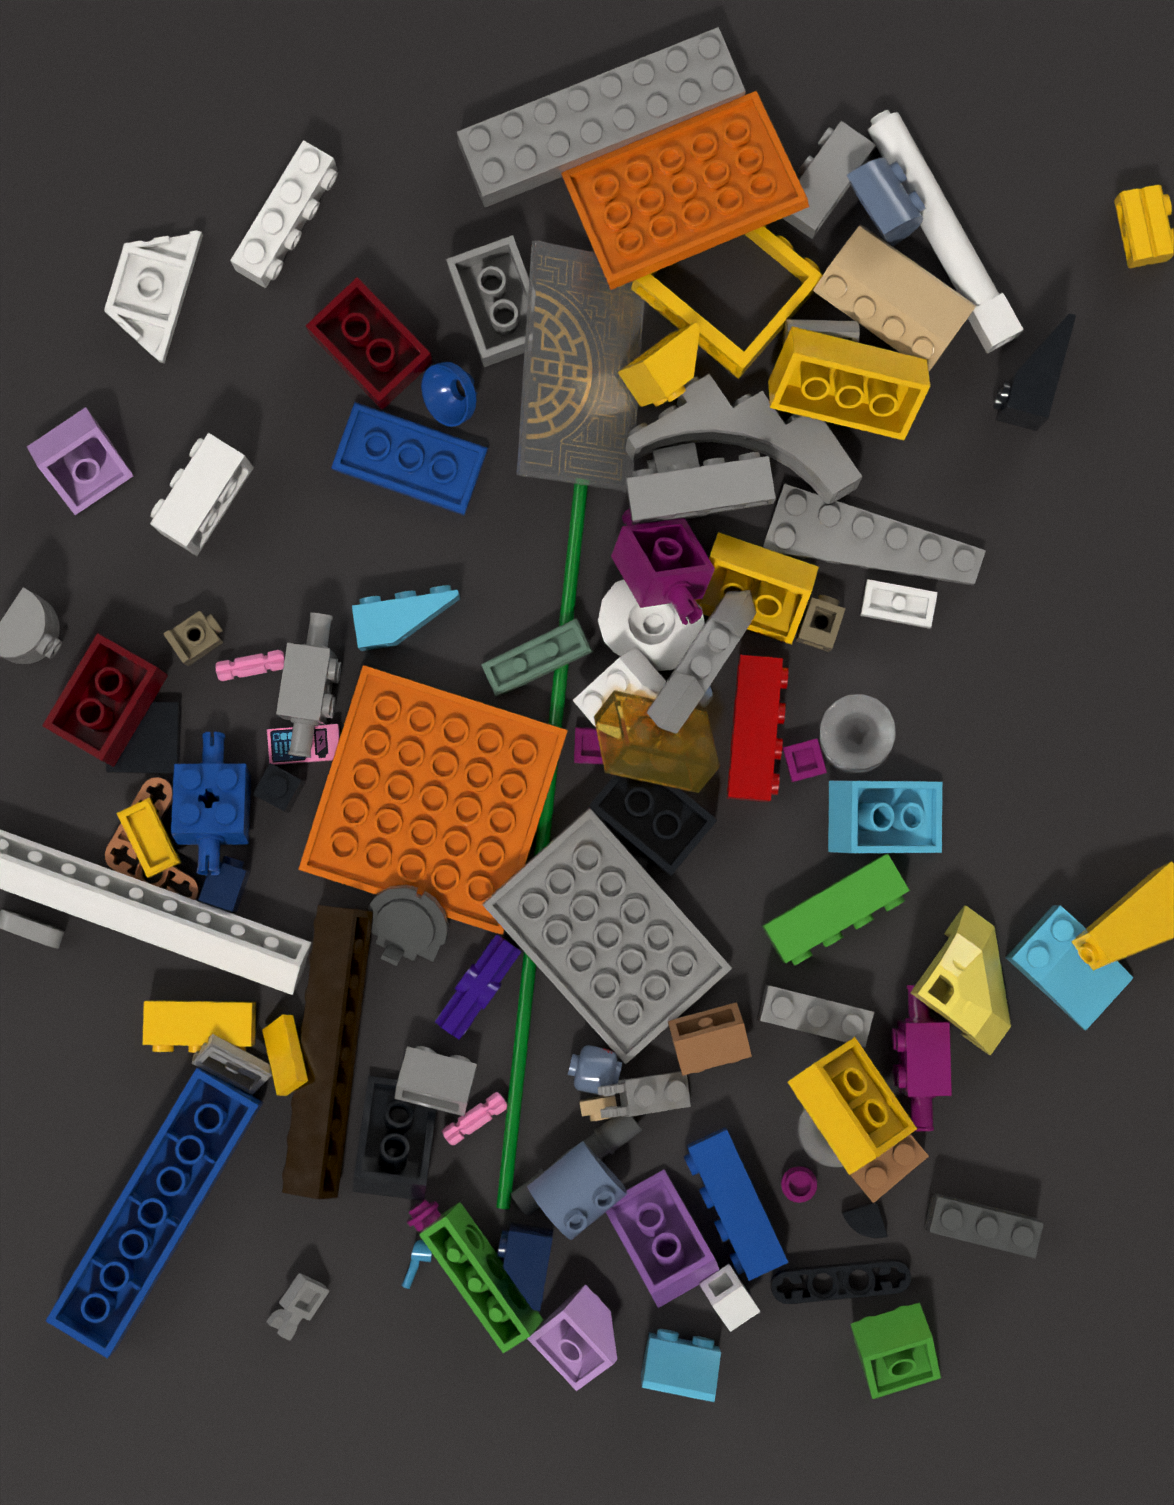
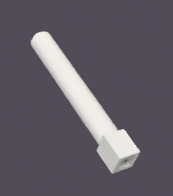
M889 110L879 113L871 119L872 126L868 129V133L874 144H876L882 158H886L889 164L897 161L903 170L907 180L901 184L907 193L910 194L915 190L926 209L920 212L923 217V222L920 226L956 291L976 305L968 320L988 354L1018 338L1024 329L1004 293L999 294L899 113L891 114Z

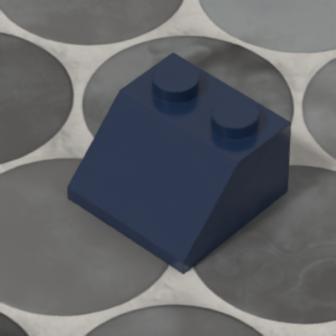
M511 1222L509 1231L502 1230L498 1257H504L503 1268L530 1307L535 1311H540L554 1229Z

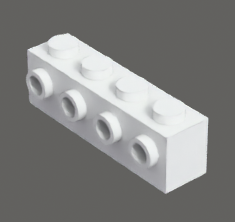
M303 140L230 260L238 273L264 288L268 286L271 280L277 278L284 264L282 262L289 250L292 251L301 238L303 226L307 220L310 221L314 217L320 205V198L325 190H330L337 178L338 169L333 157Z

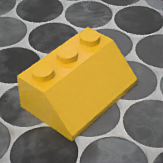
M718 532L709 557L715 570L703 598L695 600L702 608L703 614L710 616L727 591L750 590L756 614L747 629L792 645L811 595L819 567Z
M856 1037L821 1058L787 1082L849 1175L873 1161L917 1130Z

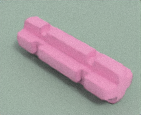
M275 650L268 652V655L265 656L260 653L235 658L234 662L229 660L219 661L215 666L216 674L220 681L234 679V676L242 678L267 673L268 669H271V671L282 670L285 656L283 651Z
M498 1092L492 1094L485 1099L486 1103H479L466 1112L465 1116L459 1117L457 1123L452 1122L443 1128L442 1133L450 1145H456L464 1139L465 1134H472L492 1120V1115H499L507 1109V1102Z

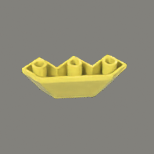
M964 905L944 933L949 939L910 993L962 1031L961 1035L991 1056L1011 1027L995 927Z

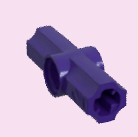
M497 934L483 951L477 963H473L454 989L456 990L455 994L435 1020V1023L460 1040L473 1023L479 1011L486 1008L501 987V980L522 951Z

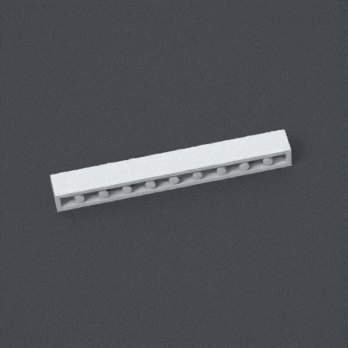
M0 830V889L293 995L304 972L311 942Z

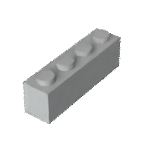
M759 452L739 455V461L725 463L724 458H713L703 461L704 466L689 468L688 463L668 466V472L654 474L653 469H642L632 472L633 477L626 478L632 525L774 504L776 497L769 456L760 457Z

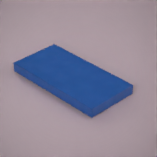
M354 402L331 469L465 516L488 448Z

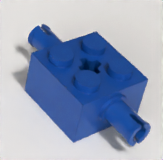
M211 732L202 734V763L174 764L171 834L177 845H199L197 873L208 876V862L211 875L220 874V845L249 844L251 774L246 764L223 763L225 734L221 732H214V738L211 737ZM212 800H216V801H217V802H213L212 808H206L205 805H208V804L210 803V801H212Z

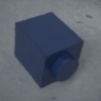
M224 855L219 865L220 874L212 876L211 871L208 870V876H206L199 901L231 912H237L251 871L242 869L243 861Z

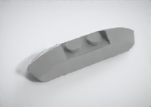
M750 590L726 592L649 707L647 714L659 728L677 734L717 676L756 614Z

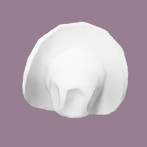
M624 579L615 582L604 596L598 618L603 640L614 653L622 656L634 647H637L657 671L674 670L705 624L703 614L693 624H690L689 620L687 625L682 624L672 603L640 608Z

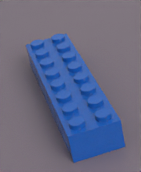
M199 1067L195 1069L48 1315L47 1323L107 1359L117 1350L264 1102Z

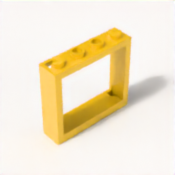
M766 225L745 235L803 284L745 351L741 350L654 277L657 271L634 280L631 287L632 291L678 329L697 322L700 326L698 346L738 379L783 329L786 319H791L814 293L813 289L823 276L815 262L809 258L803 259L793 251V246L786 238L780 235L775 236L766 228Z

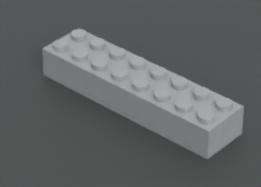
M717 27L456 133L459 147L484 208L558 179L562 177L561 173L745 96L746 91L721 31Z

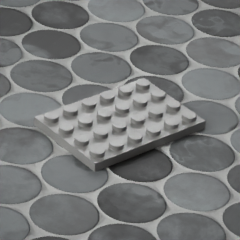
M590 808L583 812L482 903L486 910L625 1064L669 1026L668 1021L677 1019L732 969Z

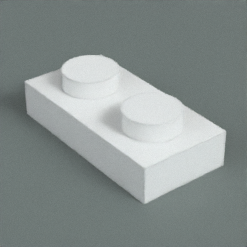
M867 579L860 616L930 629L938 592Z

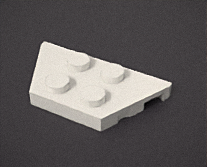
M197 230L190 231V234L176 237H157L149 242L135 241L124 243L104 311L160 363L165 364L203 234Z

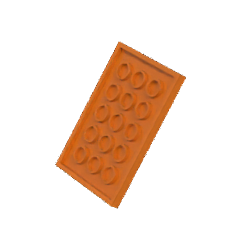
M757 91L561 173L610 290L809 207L807 196Z

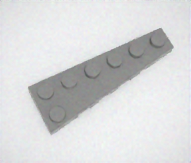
M784 484L763 544V548L789 557L809 558L834 564H847L865 569L891 571L897 574L916 575L928 579L966 585L975 584L986 550L839 501L826 505L819 495Z

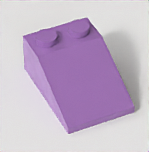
M665 1170L628 1189V1194L606 1212L658 1308L698 1286L699 1283L720 1270L713 1254Z

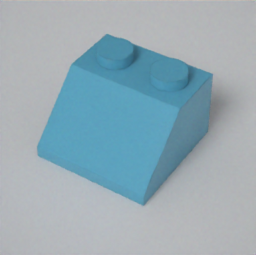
M658 1329L657 1334L649 1332L641 1370L642 1388L715 1402L721 1350L719 1346H714V1340L701 1336H693L692 1341L678 1338L679 1333L666 1329Z

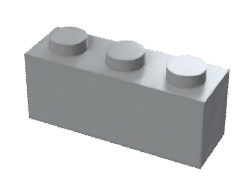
M842 121L835 130L831 127L826 130L818 143V146L821 147L819 153L815 158L809 155L798 171V174L801 175L799 182L807 196L809 207L783 218L811 239L814 238L851 184L847 174L866 164L876 144Z
M766 985L757 1019L843 1042H848L856 1037L860 1045L866 1047L874 1012Z

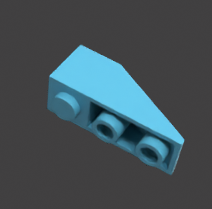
M445 585L430 588V594L416 596V591H404L395 593V599L381 601L380 596L359 599V605H352L358 648L360 651L397 646L460 600L459 591H451V586Z

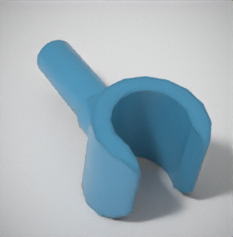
M418 1240L414 1243L410 1266L402 1283L404 1288L410 1289L420 1261L431 1262L432 1252L423 1240Z

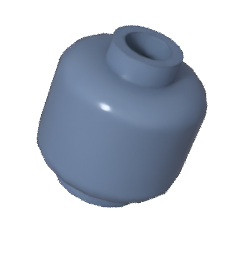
M586 1045L582 1048L580 1055L572 1054L568 1075L574 1076L573 1084L575 1089L598 1095L599 1086L618 1083L622 1062L617 1061V1054L612 1050Z

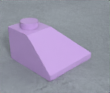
M584 1285L563 1302L527 1338L576 1391L617 1361L611 1311L587 1285Z

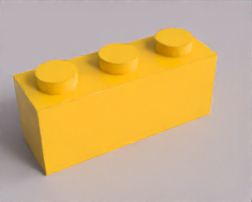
M144 1001L143 1045H153L152 1052H174V1045L188 1046V1052H200L201 1046L204 1043L208 1044L209 1037L212 1034L246 1051V1047L255 1045L256 1002Z

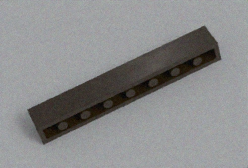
M318 905L317 915L313 923L315 930L313 947L309 956L308 986L305 990L304 1019L300 1028V1047L308 1081L295 1090L291 1100L292 1116L290 1130L287 1134L286 1164L282 1172V1193L313 1199L338 1198L373 911Z

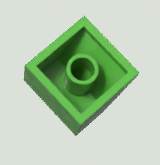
M920 1303L900 1306L893 1311L877 1316H868L850 1324L872 1399L941 1378L933 1337Z

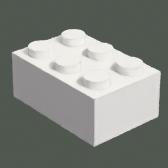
M210 433L207 434L204 440L199 438L193 445L189 454L192 458L185 470L180 468L176 472L170 483V487L173 489L166 500L161 498L156 503L150 515L153 518L150 524L157 531L196 556L202 550L254 468L245 455Z

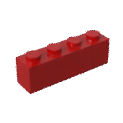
M740 655L738 658L726 799L770 802L772 795H778L780 774L773 772L775 759L781 760L783 739L776 738L777 725L784 724L786 703H779L780 689H787L789 668L782 667L783 658Z

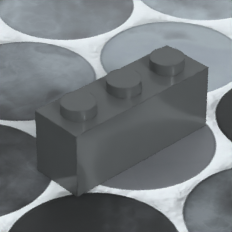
M932 1192L924 1228L930 1233L1036 1259L1044 1223L1034 1217Z

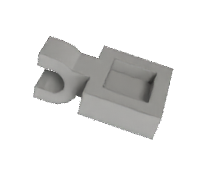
M299 1273L279 1302L284 1310L278 1309L274 1311L266 1322L270 1326L279 1329L277 1333L281 1337L291 1340L302 1318L310 1321L330 1290L324 1284Z

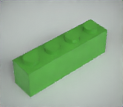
M887 853L765 923L762 927L782 962L792 961L795 966L811 957L813 954L810 949L821 942L824 947H828L843 938L841 931L853 924L855 929H858L874 920L871 914L883 906L886 911H889L905 901L902 895L910 890Z

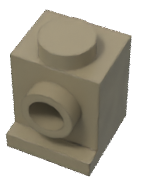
M819 595L818 599L812 597L796 642L830 652L833 649L846 608L838 606L839 600L826 595ZM824 617L827 621V627L824 629L817 628L814 624L815 618Z
M198 611L172 630L163 633L180 660L187 666H190L223 643L218 635L223 630L212 614L205 616L201 611ZM193 629H199L201 632V637L197 641H190L189 633Z

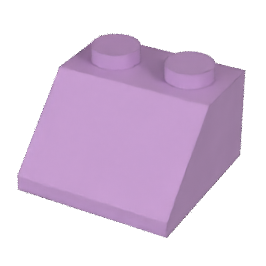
M86 407L27 446L37 467L74 515H77L133 477L132 472Z

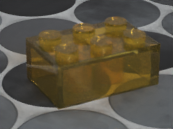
M614 690L594 716L605 773L699 793L720 768L707 711L694 709L677 734L659 728L647 714L649 707L655 699Z

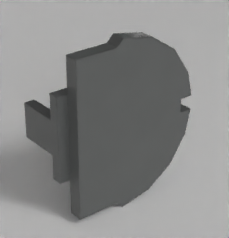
M410 885L390 886L376 894L367 907L368 911H373L371 934L378 936L375 944L386 948L381 959L395 966L398 965L402 956L414 961L416 956L419 955L434 962L440 946L446 943L448 937L449 923L443 907L431 894L426 891L423 896L417 894L418 887Z

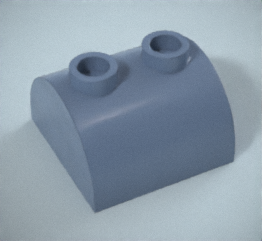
M878 158L847 174V178L856 196L885 242L891 246H895L904 240L923 222L920 212L926 208L915 190L908 194L901 184L907 180V177L897 161L889 164L886 158Z
M584 1141L580 1142L527 1186L542 1211L559 1231L570 1240H573L628 1194L623 1183Z

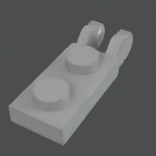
M681 1071L618 1080L617 1084L598 1087V1095L613 1096L616 1093H620L621 1106H608L600 1109L601 1118L631 1117L691 1107L687 1075L682 1076Z

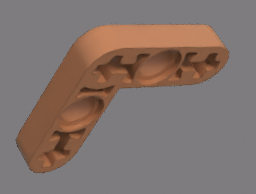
M159 777L151 778L142 785L131 806L147 798L152 800L153 795L149 793L150 788H158L162 784L164 785L163 793L167 795L164 801L158 799L154 806L156 810H159L158 814L161 820H163L172 805L173 785L168 780ZM120 824L105 851L107 865L116 872L149 883L143 876L144 870L140 863L137 865L135 875L130 872L135 867L134 865L123 861L119 865L116 863L118 857L113 854L114 850H122L125 846L129 848L127 850L128 856L138 860L122 824ZM175 866L163 871L162 878L158 882L149 883L162 888L168 882L172 871L176 874L171 879L172 881L184 885L186 881L190 883L189 890L193 893L188 898L197 901L201 894L199 882ZM167 886L166 890L179 894L176 889Z

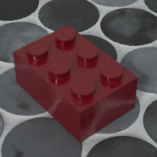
M358 277L305 325L310 336L381 410L390 404L433 363L431 353Z
M97 633L42 726L114 767L167 679L168 674Z

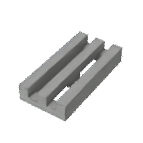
M214 1034L209 1037L208 1044L204 1043L201 1046L200 1052L196 1051L193 1054L192 1064L250 1095H253L272 1076L270 1064Z

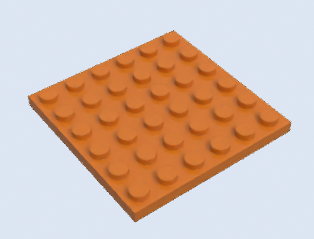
M363 665L298 870L373 894H377L390 886L410 885L418 887L417 894L423 896L426 891L437 899L445 910L447 918L503 935L504 928L486 910L482 903L526 864L568 730Z

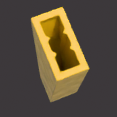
M1171 861L1152 871L1071 941L1078 950L1080 958L1089 964L1093 971L1174 939V863Z

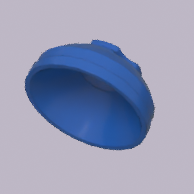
M451 362L437 363L427 368L422 378L421 389L425 405L432 416L438 422L450 427L458 426L470 419L474 414L477 400V392L472 376ZM457 380L460 381L466 397H463L458 392L456 385Z

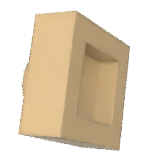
M615 1095L580 1100L582 1116L589 1115L590 1121L608 1119L601 1118L600 1109L608 1106H617Z

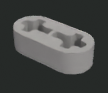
M1 909L0 929L59 949L65 931L6 909Z

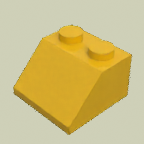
M697 322L669 333L617 372L640 407L651 403L657 407L667 400L668 402L675 400L686 391L684 385L694 378L700 334V326Z

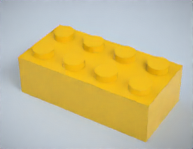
M792 326L768 381L769 403L772 409L905 440L930 388L928 363L926 359Z

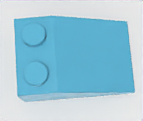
M829 781L828 852L942 853V782Z
M1053 905L1005 958L1086 1031L1130 983L1133 977L1118 961L1093 971L1089 964L1080 958L1078 950L1071 942L1086 928L1061 905Z

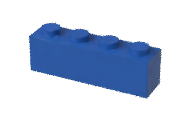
M726 1127L688 1144L687 1148L690 1153L684 1156L692 1176L699 1173L705 1186L700 1188L699 1191L707 1208L709 1209L713 1206L716 1208L720 1219L714 1223L722 1241L730 1239L734 1247L735 1253L729 1256L738 1275L745 1272L750 1281L788 1263Z

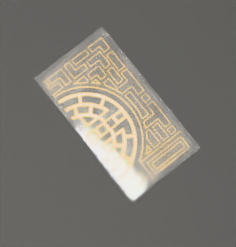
M540 240L532 241L517 475L618 490L626 493V478L633 477L634 461H632L625 448L629 432L637 426L638 402L617 372L641 355L644 300L632 291L633 281L610 290L594 252L555 245Z

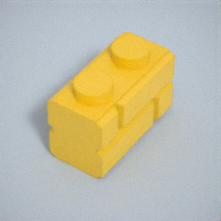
M1161 185L1119 193L1114 203L1128 268L1170 260L1174 256V228L1170 229L1168 215H1171L1172 212L1169 195L1163 194Z

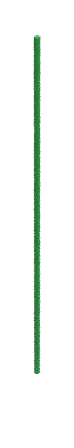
M577 478L574 480L559 626L574 620L589 481ZM569 664L554 670L548 724L562 728ZM558 764L538 823L534 856L550 843ZM525 952L523 953L496 1208L500 1209L511 1208V1193L513 1189L537 966Z

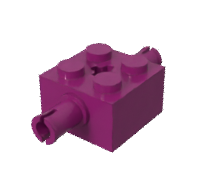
M629 508L622 515V521L626 526H622L611 557L640 608L672 603L682 624L687 625L688 620L690 624L697 622L702 617L703 612L695 600L703 598L715 570L714 566L685 518L632 525Z
M907 985L909 1018L897 1020L898 1028H892L891 1034L892 1049L898 1052V1064H893L892 1069L893 1085L899 1088L900 1093L907 1096V1098H911V1118L917 1128L915 1131H934L933 1098H936V1096H952L950 1022L934 1020V1017H930V1007L910 993L915 985Z

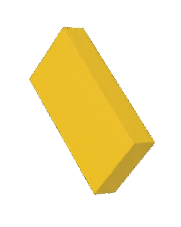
M147 798L116 813L147 878L181 863L151 798Z
M283 1014L262 1029L276 1094L287 1096L305 1084L308 1078L293 1015Z

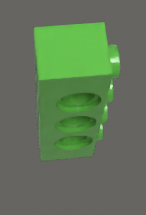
M461 1202L442 1213L436 1221L419 1234L502 1353L510 1350L534 1333L544 1319L538 1311L530 1307L503 1268L504 1263Z

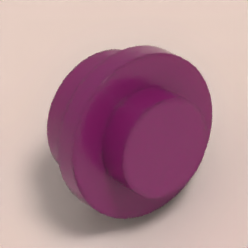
M795 1166L784 1173L781 1180V1188L789 1200L802 1203L810 1200L816 1193L817 1180L813 1172L808 1168Z
M426 1199L419 1202L408 1211L411 1217L407 1220V1224L410 1227L414 1226L418 1232L425 1229L441 1216L437 1209L439 1204L436 1201L428 1203Z

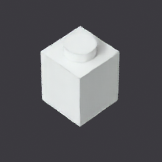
M730 1264L699 1283L709 1302L730 1332L760 1312Z

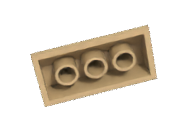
M861 224L831 262L813 289L819 296L853 320L858 321L860 325L898 352L926 359L928 371L937 363L976 307L972 302Z

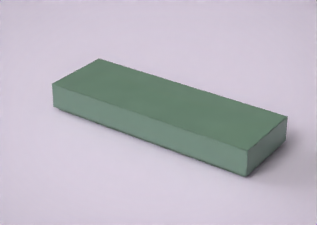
M576 618L481 665L495 696L500 697L592 653L593 650L579 620Z

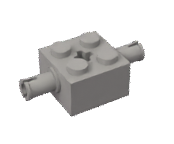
M310 613L306 644L287 643L276 715L284 720H291L290 722L294 723L289 755L311 758L315 726L326 725L327 718L333 719L336 697H333L331 694L333 683H339L342 663L338 662L335 653L327 647L331 620L333 619L330 615Z

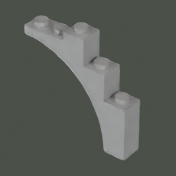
M710 374L701 379L694 377L684 385L686 391L677 400L679 408L676 405L664 410L658 416L659 419L650 425L642 423L632 429L628 434L629 437L627 438L625 448L632 461L652 453L653 450L683 443L716 442L738 445L763 453L789 467L811 485L826 505H831L856 490L862 479V475L825 421L794 414L784 423L777 411L770 408L769 400L763 391L754 396L751 394L742 396L733 404L734 408H732Z

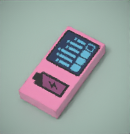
M339 724L315 726L311 758L299 757L288 754L293 727L267 729L269 764L273 765L333 761L340 739Z

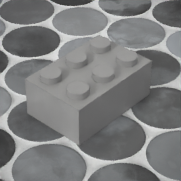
M513 235L446 259L451 279L483 366L487 367L530 351L534 291Z

